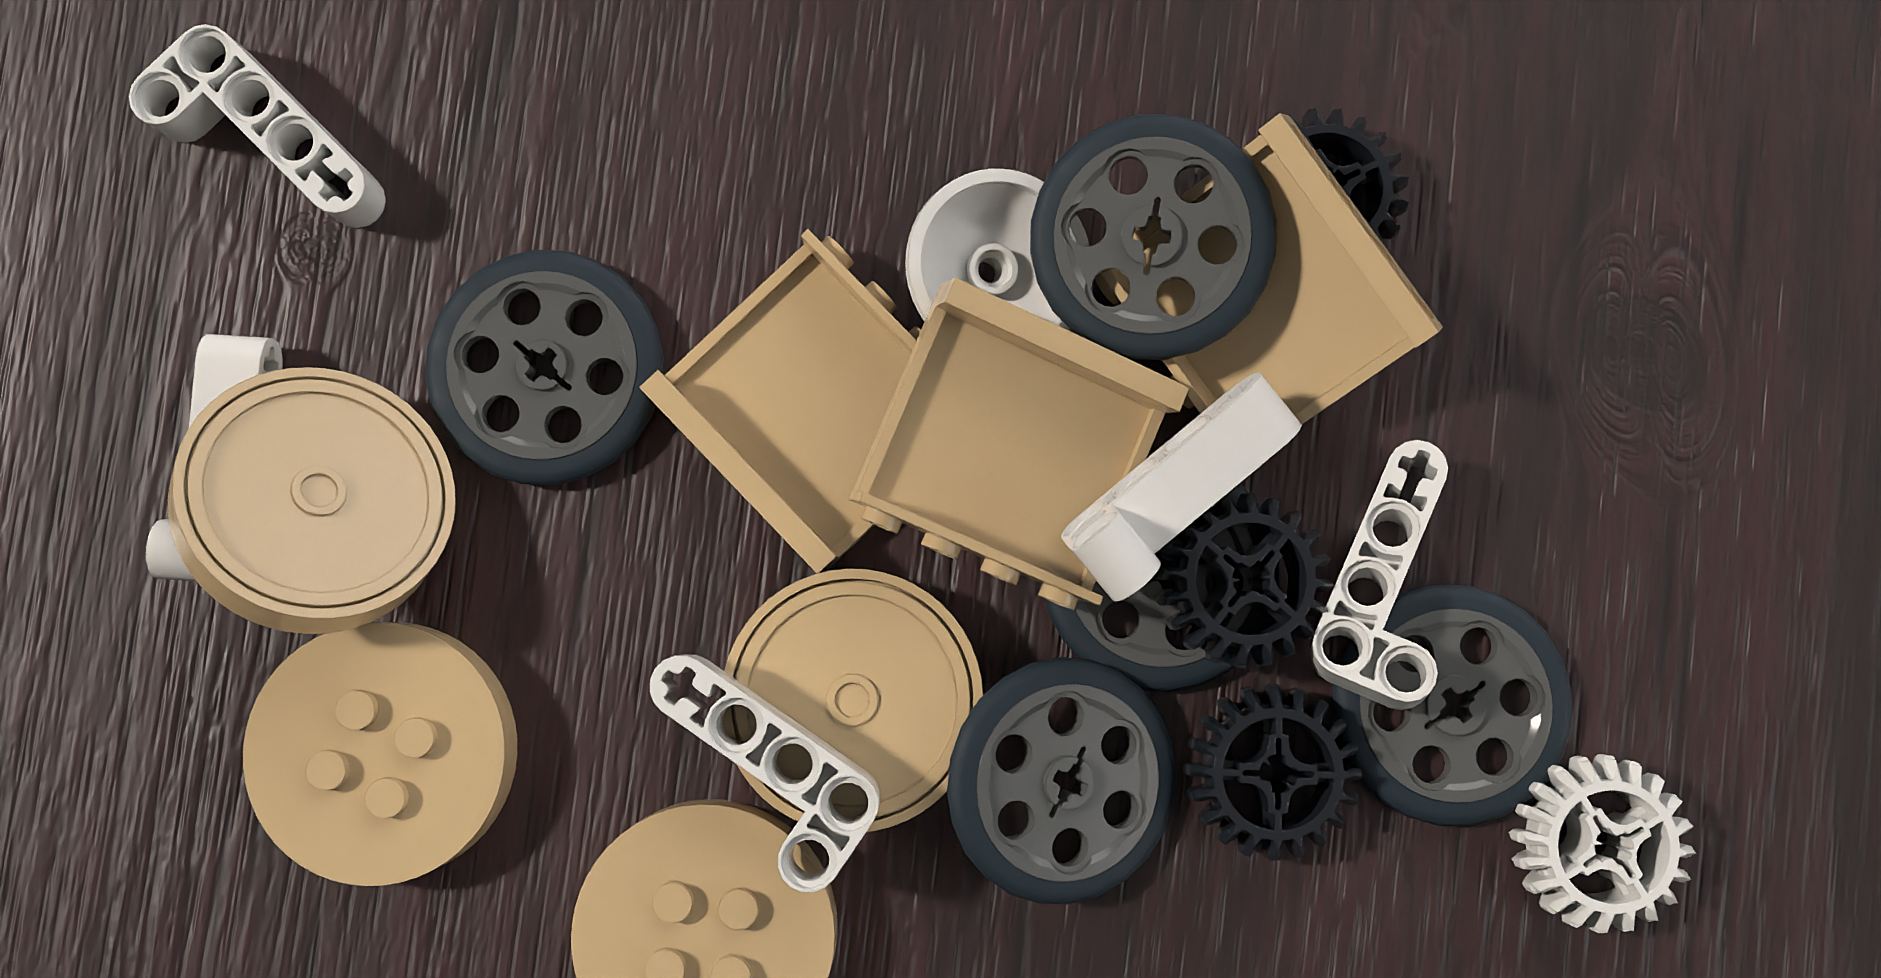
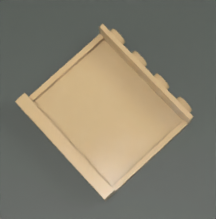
M1279 113L1258 129L1261 135L1242 148L1254 161L1270 190L1277 219L1276 256L1267 286L1251 312L1225 337L1198 352L1166 359L1163 362L1173 374L1169 377L1170 379L1189 387L1183 405L1189 409L1195 406L1200 414L1237 383L1254 373L1260 372L1299 422L1303 424L1408 351L1437 334L1443 326L1292 118ZM1207 175L1179 198L1187 203L1204 201L1213 189L1211 177ZM1158 214L1152 220H1149L1146 230H1136L1133 239L1143 243L1144 253L1146 254L1145 275H1148L1150 272L1152 254H1156L1158 245L1163 243L1169 244L1171 240V235L1162 233ZM1212 228L1200 237L1198 251L1205 261L1212 264H1223L1234 256L1236 241L1228 230ZM1109 270L1102 272L1096 278V283L1112 304L1117 306L1127 299L1130 293V283L1123 273ZM1173 279L1162 284L1157 292L1156 300L1161 311L1167 315L1179 316L1188 312L1194 305L1195 294L1190 284L1184 280Z
M807 229L801 235L804 245L665 376L657 370L639 388L818 574L826 572L874 526L861 519L865 507L850 501L849 498L921 329L915 326L908 332L891 315L898 308L886 292L874 281H871L864 287L848 271L854 262L844 249L830 236H827L820 242Z
M955 277L941 284L849 500L865 507L861 519L898 534L901 524L925 533L921 545L956 560L961 550L984 559L980 568L982 572L1013 585L1017 584L1020 575L1042 584L1038 596L1060 606L1074 610L1078 600L1100 606L1103 596L1092 592L1096 582L1095 578L1061 539V534L1078 515L1146 460L1165 413L1180 412L1189 387Z

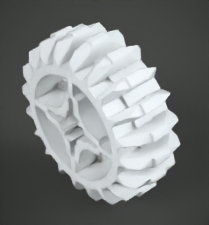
M1598 754L1592 763L1587 757L1574 756L1569 758L1568 771L1561 766L1552 765L1548 768L1550 787L1542 783L1533 782L1529 786V790L1537 800L1534 806L1518 804L1515 809L1519 816L1528 819L1526 829L1515 828L1508 832L1512 840L1526 844V850L1518 852L1511 858L1515 866L1531 870L1522 882L1524 888L1534 894L1542 893L1539 901L1540 907L1552 914L1561 911L1562 921L1576 928L1586 922L1588 929L1597 933H1607L1612 923L1615 928L1626 932L1634 931L1635 915L1647 922L1658 921L1654 901L1657 900L1667 905L1678 903L1674 893L1668 888L1671 881L1685 883L1691 880L1687 872L1677 867L1679 857L1688 858L1696 854L1692 846L1679 843V836L1694 826L1689 823L1688 819L1671 817L1683 801L1675 794L1661 793L1665 781L1656 774L1646 773L1642 775V767L1634 761L1623 760L1617 765L1613 756ZM1612 790L1625 799L1631 808L1624 813L1613 811L1609 815H1605L1601 808L1591 805L1587 796L1597 792ZM1565 819L1567 834L1564 841L1558 846L1559 833ZM1601 831L1606 832L1607 841H1596ZM1603 843L1606 847L1601 853L1602 855L1595 852V845ZM1642 843L1641 854L1637 863V850ZM1598 871L1600 876L1610 879L1615 887L1600 893H1582L1569 879L1578 873L1588 876Z

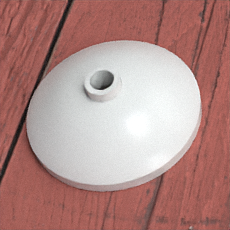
M978 170L954 179L927 201L912 226L908 238L905 261L910 294L924 322L940 285L956 277L1070 331L1052 311L1038 286L1030 255L1031 218L1039 190L1044 183L1043 181L1015 170ZM1076 215L1069 227L1070 236L1075 243L1081 246H1090L1082 223ZM981 262L990 264L994 269L995 276L992 283L981 279L978 272Z

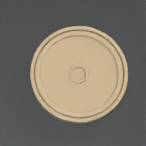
M303 367L270 371L244 380L221 393L199 413L188 428L175 459L168 493V517L174 544L183 563L199 585L217 602L249 621L272 629L302 634H324L356 628L375 621L402 604L420 586L444 550L451 532L455 513V485L447 455L437 436L420 414L400 397L377 383L350 373L326 368Z
M841 569L822 572L798 580L783 588L769 598L745 624L736 638L724 672L866 770L877 781L880 789V806L873 823L866 832L889 828L905 822L922 813L947 792L950 757L960 728L978 700L983 696L982 679L976 656L966 634L953 615L938 600L915 584L884 572L866 569ZM721 688V698H722L723 696L726 695V692H725V690H723V689ZM732 705L726 710L723 717V726L726 733L732 739L748 741L755 734L757 721L754 713L748 707ZM786 744L780 748L777 755V764L780 771L786 777L802 779L810 774L812 758L805 747L799 744ZM737 764L746 780L764 800L786 816L796 821L800 820L804 814L803 810ZM843 783L833 789L831 802L834 809L840 815L857 817L867 810L868 797L859 785Z
M373 622L340 632L325 633L298 648L278 666L260 691L249 716L243 745V770L249 800L258 820L272 841L288 857L307 870L329 880L360 886H383L414 879L447 864L463 854L487 832L500 813L512 786L517 761V732L512 708L502 685L489 666L473 650L446 633L417 624L400 622Z
M721 799L692 800L674 804L645 817L622 833L605 849L588 873L580 890L572 921L571 950L576 978H828L835 956L838 928L837 911L831 885L829 883L825 888L815 892H801L790 887L782 879L778 868V854L784 841L793 829L772 814L741 802ZM804 840L794 846L793 857L796 864L802 870L808 873H817L824 870L819 859Z

